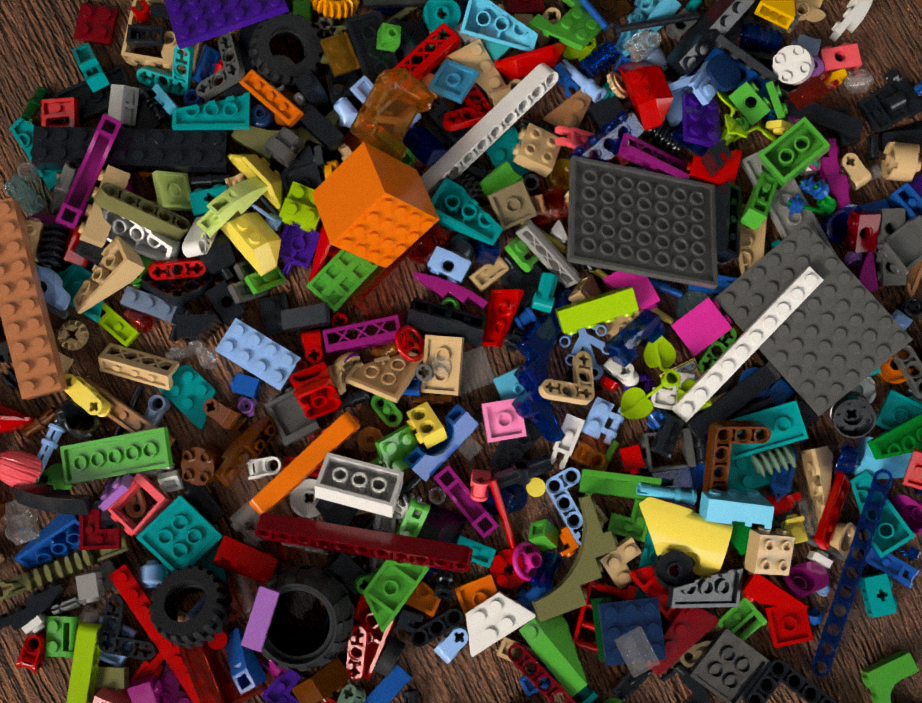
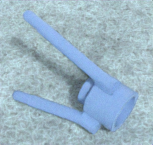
M260 196L259 199L272 213L268 214L254 203L251 206L267 217L265 221L275 232H278L284 222L279 217V213L266 199Z

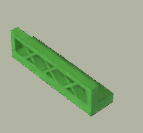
M582 469L579 492L645 500L650 496L637 495L636 487L638 483L660 486L662 478Z

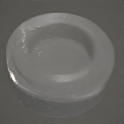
M437 357L432 362V370L438 376H446L452 370V362L447 357Z

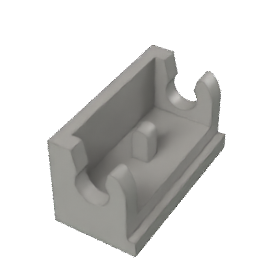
M111 84L108 116L121 121L122 125L135 126L139 88Z

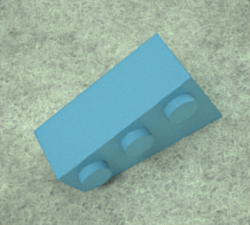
M710 489L701 493L699 514L705 521L732 524V521L745 522V526L752 527V523L762 524L765 529H771L774 506L757 490L739 491L729 489L728 491Z

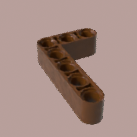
M718 420L711 423L708 432L702 491H709L717 486V490L727 491L732 444L766 443L771 438L770 429L756 420ZM724 429L722 434L718 435L719 431Z

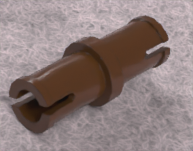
M430 393V395L413 396V407H417L426 401L431 408H434V406L451 407V395H434V393Z
M51 407L41 416L34 417V421L20 430L21 433H24L23 436L26 439H30L40 430H45L47 425L54 420L56 408Z

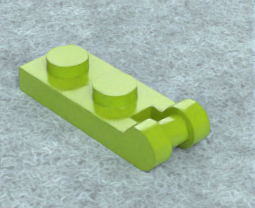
M103 301L101 312L105 310L106 313L102 317L100 316L98 323L128 348L140 333Z

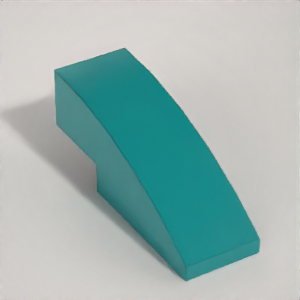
M89 42L72 49L75 60L93 93L110 84Z

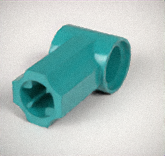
M542 273L531 308L546 313L551 312L555 299L553 296L558 281L557 276L551 273Z

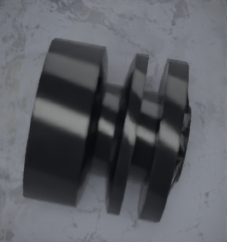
M851 390L828 409L829 417L834 427L846 438L856 439L864 437L875 426V410L866 397L858 391Z

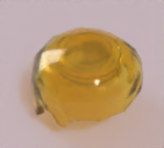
M563 158L557 160L553 170L549 173L550 182L557 189L566 190L569 188L570 160Z

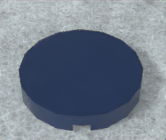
M724 54L716 55L706 65L707 76H710L711 84L718 90L728 92L739 85L741 81L740 69L729 56Z

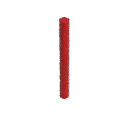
M490 478L488 481L510 549H515L517 546L516 539L496 478Z

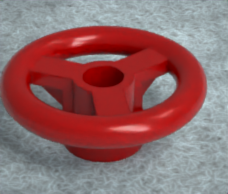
M410 325L401 326L395 334V344L398 352L404 359L410 362L421 360L424 356L425 344L421 333ZM409 331L416 336L419 343L411 338ZM413 349L420 350L417 356H410L408 353Z

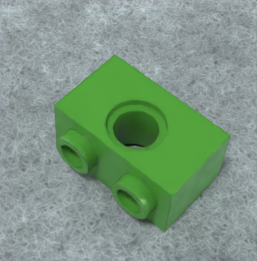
M746 81L728 97L753 126L771 111L769 108L771 103L765 96L761 98L757 94L759 89L753 82L749 84ZM750 96L755 97L757 100V104L754 107H748L745 103L746 99Z

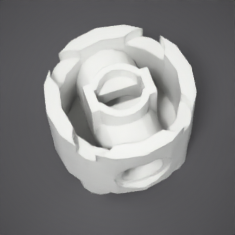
M790 45L782 48L773 57L772 65L773 72L779 76L778 79L789 85L803 84L810 78L815 66L814 58L810 52L799 45Z

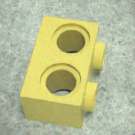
M427 401L406 412L409 418L407 424L411 426L412 431L415 430L417 432L415 436L419 444L424 443L427 449L448 438L443 425Z

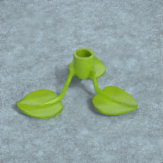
M721 90L717 91L719 98L731 109L730 115L724 114L725 124L720 132L721 141L725 139L726 146L732 141L735 143L741 137L747 138V134L755 130L761 131L773 142L777 139L776 135L772 134V131L765 129L766 125L760 122L755 127L745 131L732 118L735 111H739V109L730 100L727 93Z
M661 333L653 336L644 350L646 364L650 368L659 367L661 371L665 372L661 377V384L647 395L638 387L626 390L621 398L620 408L621 415L626 418L641 419L648 416L653 410V403L648 398L662 387L669 389L676 386V390L679 392L676 396V401H678L696 383L694 380H685L680 388L679 373L675 370L664 368L674 363L676 351ZM709 399L699 410L710 407L712 405L711 399Z

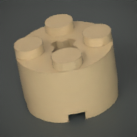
M889 142L883 154H886V159L881 161L882 177L886 178V180L911 182L915 172H919L921 169V161L918 160L920 145Z

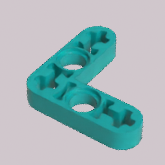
M178 45L174 48L172 73L145 65L136 73L138 81L151 87L158 84L164 91L184 95L191 87L193 47L184 48V51L187 52L184 57V52L179 49ZM179 64H182L186 67V73H183L179 70ZM160 76L167 79V85L161 83Z

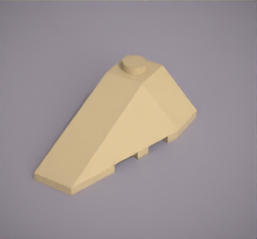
M116 236L101 253L104 257L99 265L95 264L93 266L91 278L84 281L74 297L73 303L77 313L85 312L130 284L145 269L140 256L121 237Z

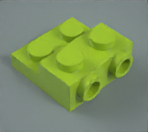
M293 181L279 213L282 222L288 225L298 224L300 229L311 232V230L316 231L321 217L312 196V192L315 189Z

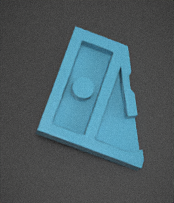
M158 84L152 88L157 94L155 99L163 105L162 107L169 115L172 114L173 109L179 108Z

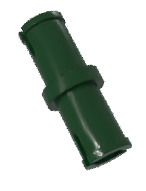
M37 87L33 97L28 100V106L21 115L25 122L32 123L37 112L41 111V100H44L49 93L44 87Z

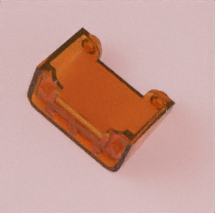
M406 68L387 69L377 78L353 121L350 132L358 139L401 160L406 155L407 146L402 142L416 114L428 111L432 106L435 96Z

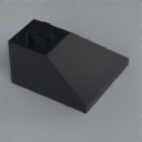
M431 503L429 513L417 538L457 544L467 518Z

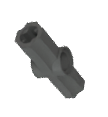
M66 160L61 176L57 180L53 191L55 194L49 208L53 214L58 215L81 166L75 160Z

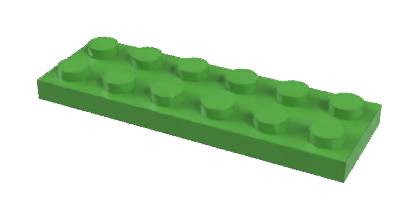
M168 427L60 447L65 485L173 466Z

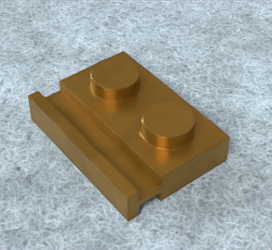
M346 32L321 39V47L334 77L360 69L361 66Z

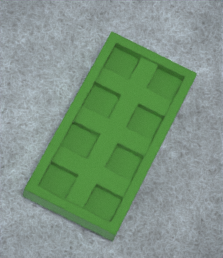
M341 249L306 287L323 303L328 302L329 308L335 313L378 269L379 265Z

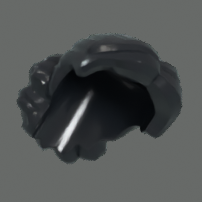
M68 399L59 404L55 410L54 424L65 428L69 434L79 439H89L100 429L101 422L98 416L90 415L75 403L73 399Z

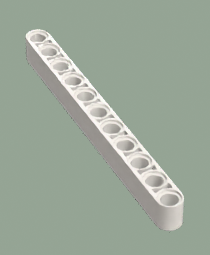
M545 63L537 65L423 174L421 179L430 199L433 198L445 177L451 181L459 177L550 90L558 80V73Z

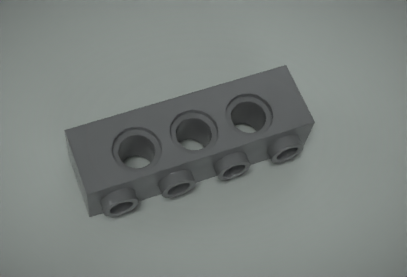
M905 208L875 210L876 213L881 214L877 244L905 223ZM887 224L891 227L890 233L886 231ZM876 246V252H874L873 256L874 263H876L878 286L906 285V275L899 276L892 270L888 271L886 269L888 261L880 256L878 253L879 249Z

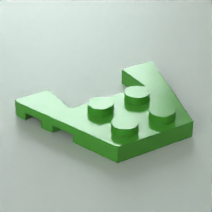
M561 0L571 9L554 25L539 13L528 23L527 27L531 30H534V28L540 30L542 35L556 37L560 39L559 42L579 51H582L602 30L600 25L578 0Z

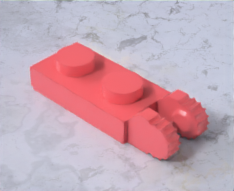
M557 126L555 128V133L567 135V138H556L555 144L594 155L600 153L598 134L574 127Z

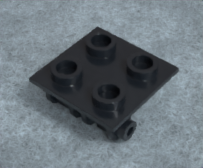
M142 87L139 89L135 129H154L172 118V115H169L162 107L163 105L155 99L157 94L152 90L153 87L149 89Z

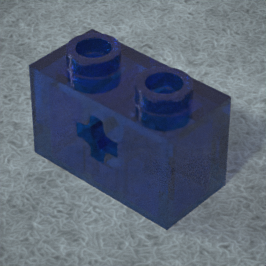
M409 127L402 141V144L425 166L434 165L448 151L425 127Z

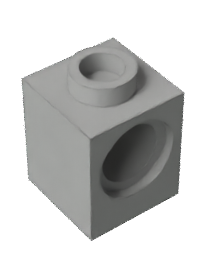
M101 571L75 576L79 601L86 599V603L99 601V596L105 595Z

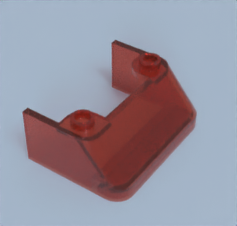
M239 613L229 617V622L239 618ZM207 641L201 647H197L195 644L193 648L179 647L200 703H241L263 693L268 688V685L265 684L241 695L234 681L227 682L217 654L208 645Z

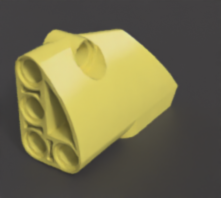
M648 497L639 503L657 556L668 549L680 550L693 561V572L695 575L706 576L720 571L731 538L733 524L705 521L700 514L693 512L689 508L653 497Z

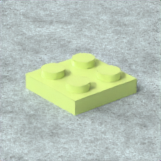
M154 171L152 177L158 205L168 210L192 211L188 174Z

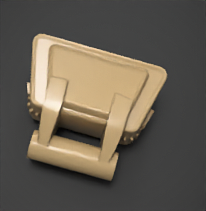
M590 274L578 282L568 299L574 303L602 294L593 275Z

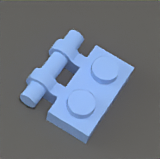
M597 396L585 419L581 432L597 440L602 433L606 435L603 442L611 445L612 440L617 436L616 432L620 423H623L625 419L620 413L621 407H619L617 413H613L611 411L614 404ZM611 418L613 422L610 428L607 429L604 426L607 419Z

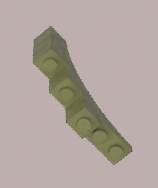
M333 109L325 118L340 131L342 126L338 125L339 115ZM251 125L250 130H234L231 137L235 143L261 158L264 157L271 164L275 161L263 148V145L271 136L273 137L279 131L261 129ZM304 127L290 130L303 142L296 157L310 145L314 147L323 146Z
M590 495L578 498L582 511L583 532L581 545L573 565L554 588L532 600L537 618L541 622L587 605L585 599H587L586 592L580 585L601 578L603 569L600 561H596V557L617 550V538L610 530L602 531L604 525L601 518L597 517L595 511L597 505L594 498H591Z

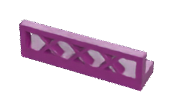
M628 133L623 134L618 156L651 172L689 179L690 175L684 172L686 162ZM628 140L633 143V146H627ZM641 149H647L648 154L641 151ZM661 156L662 159H663V161H661V160H659V159H657V158H655V157ZM672 163L677 164V165H678V169L675 168V167H673V166H671L670 164H672Z
M398 315L322 330L326 353L328 356L395 342L397 330L388 332L383 327L387 322L395 320L398 330L400 328ZM370 325L379 328L376 334L369 336L364 331ZM355 329L360 333L356 339L350 340L346 337L349 330ZM336 333L341 336L337 343L329 344L327 334Z

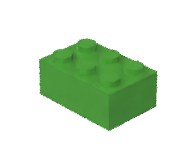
M803 117L760 152L758 160L782 187H785L826 154L830 149V144L809 120Z

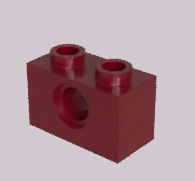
M871 210L850 211L847 220L848 230L845 237V248L853 252H876L881 214Z

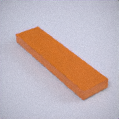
M253 69L239 81L247 91L290 128L304 115L297 106Z

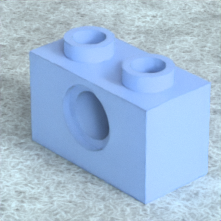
M437 246L427 264V268L434 276L439 277L441 275L447 278L446 280L462 285L472 262ZM446 263H451L454 268L451 271H446L443 266Z

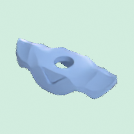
M36 264L40 282L43 281L47 285L46 292L42 289L45 302L59 310H66L71 296L64 290L60 276L53 270Z

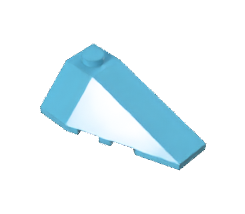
M468 0L460 33L527 52L534 50L538 36L536 32L490 0Z
M860 438L853 471L854 476H858L867 470L874 480L904 477L912 453L875 460L867 441L873 438Z

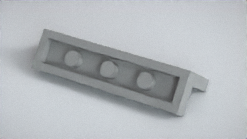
M530 219L516 231L517 236L548 270L558 277V281L565 288L577 284L581 280L577 270L567 262V259Z

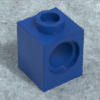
M237 373L236 377L233 376L231 380V391L257 399L262 381Z

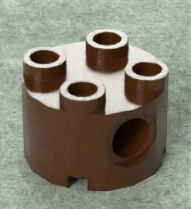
M210 443L191 447L184 451L181 460L183 480L197 486L218 481L219 479L215 473L224 462L221 459L223 453L219 450L221 448Z

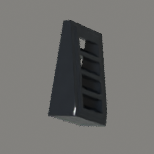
M128 24L126 43L130 47L135 48L164 46L166 27ZM157 32H160L159 40H156ZM150 33H153L152 40H149Z

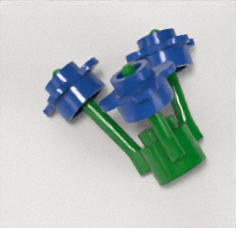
M811 176L808 179L805 177L803 180H800L798 186L804 194L809 193L813 195L814 199H818L816 203L818 208L804 205V199L799 198L798 193L795 194L794 198L789 199L787 208L790 209L789 215L791 216L794 215V212L800 213L802 209L817 212L823 216L825 213L831 214L835 210L837 201L828 195L830 188L823 179L815 182L812 180L814 176Z

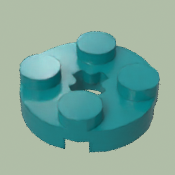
M429 0L423 9V19L430 31H435L443 22L453 30L461 17L460 7L454 0ZM439 9H442L443 13H446V16H444L443 19H441L437 15V13H439ZM443 30L440 34H445L447 32Z

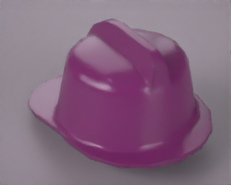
M902 494L892 497L890 502L914 533L922 535V502L915 501L913 498Z
M804 562L791 567L789 576L784 575L786 590L794 596L805 597L826 587L829 582V574L822 565L816 562Z

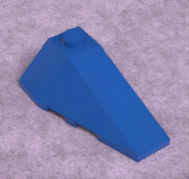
M59 513L14 556V559L29 569L50 562L54 557L60 555L68 556L71 551L79 549V515Z

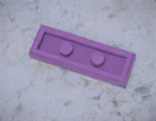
M264 585L259 586L241 646L258 652L262 651L281 591Z

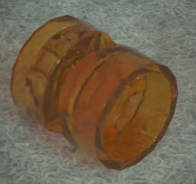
M375 427L364 428L358 435L359 446L368 453H376L378 450L375 441L381 439L384 435Z

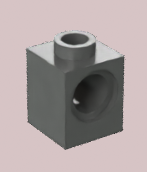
M684 8L677 15L689 14V12ZM697 20L667 25L665 30L671 39L680 42L696 25ZM680 24L684 29H679L676 25Z

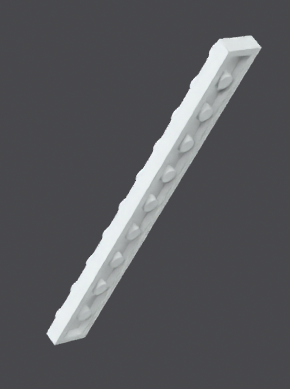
M810 266L806 267L670 409L683 421L687 422L821 284L823 279Z

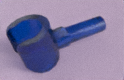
M900 547L895 549V551L906 555L910 560H916L921 555V552L914 547H911L909 551Z

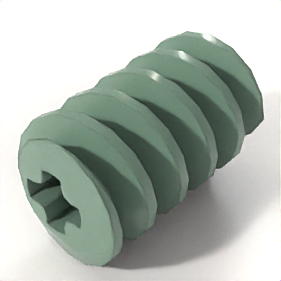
M790 444L788 448L785 445L781 446V451L778 448H774L773 453L770 450H767L765 455L760 452L758 453V458L754 454L751 455L756 474L760 473L763 478L765 477V471L773 475L774 468L778 473L781 472V466L787 471L788 464L796 468V458Z

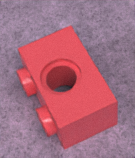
M843 43L839 47L833 48L832 46H826L821 48L817 56L823 61L825 67L821 77L844 68L847 73L850 70L857 71L862 65L857 43ZM835 56L839 57L841 61L836 60Z

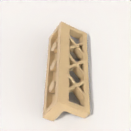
M109 343L98 356L100 371L169 391L173 387L172 375L179 367L178 361ZM112 350L119 352V354L111 355L109 353ZM130 356L137 357V358L131 359V360L126 359V357H130ZM146 361H152V362H154V363L148 364V365H147V364H143V362H146ZM170 366L169 370L161 369L160 367Z

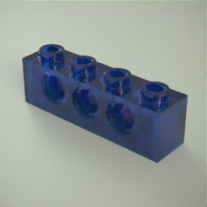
M622 111L617 114L616 119L611 123L602 126L601 131L588 137L587 142L582 146L573 149L568 159L570 160L572 156L607 162L618 153L624 133L637 138L645 130L635 113ZM622 128L621 133L618 135V130ZM607 139V144L604 146L603 143ZM590 151H592L593 154H592V156L589 158V153H590Z

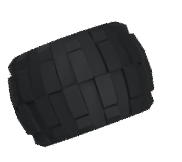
M302 564L301 566H289L281 569L263 584L264 586L281 591L264 642L263 652L261 653L269 661L272 659L279 664L278 667L286 670L298 668V671L313 670L317 666L328 664L344 649L354 628L355 610L354 603L348 595L349 590L343 582L340 583L334 577V573L327 569H318L316 565ZM305 591L311 593L324 604L329 614V620L323 629L315 633L306 634L295 630L290 625L286 617V605L289 598L295 592Z

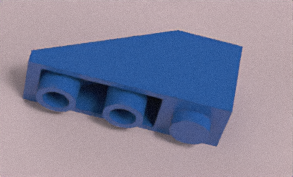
M238 627L228 633L229 639L225 647L231 677L242 695L268 680L253 650L241 646L244 633L241 627Z

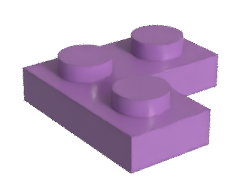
M126 473L124 476L109 478L104 485L106 489L99 496L101 500L98 508L104 512L129 489L134 477Z

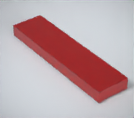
M837 472L814 536L815 542L823 550H828L851 485L846 475L842 472Z

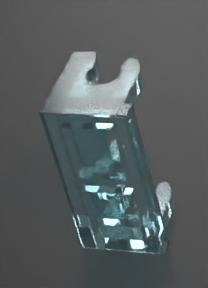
M14 174L3 186L5 192L10 197L20 202L21 208L29 217L40 212L47 205L17 174Z

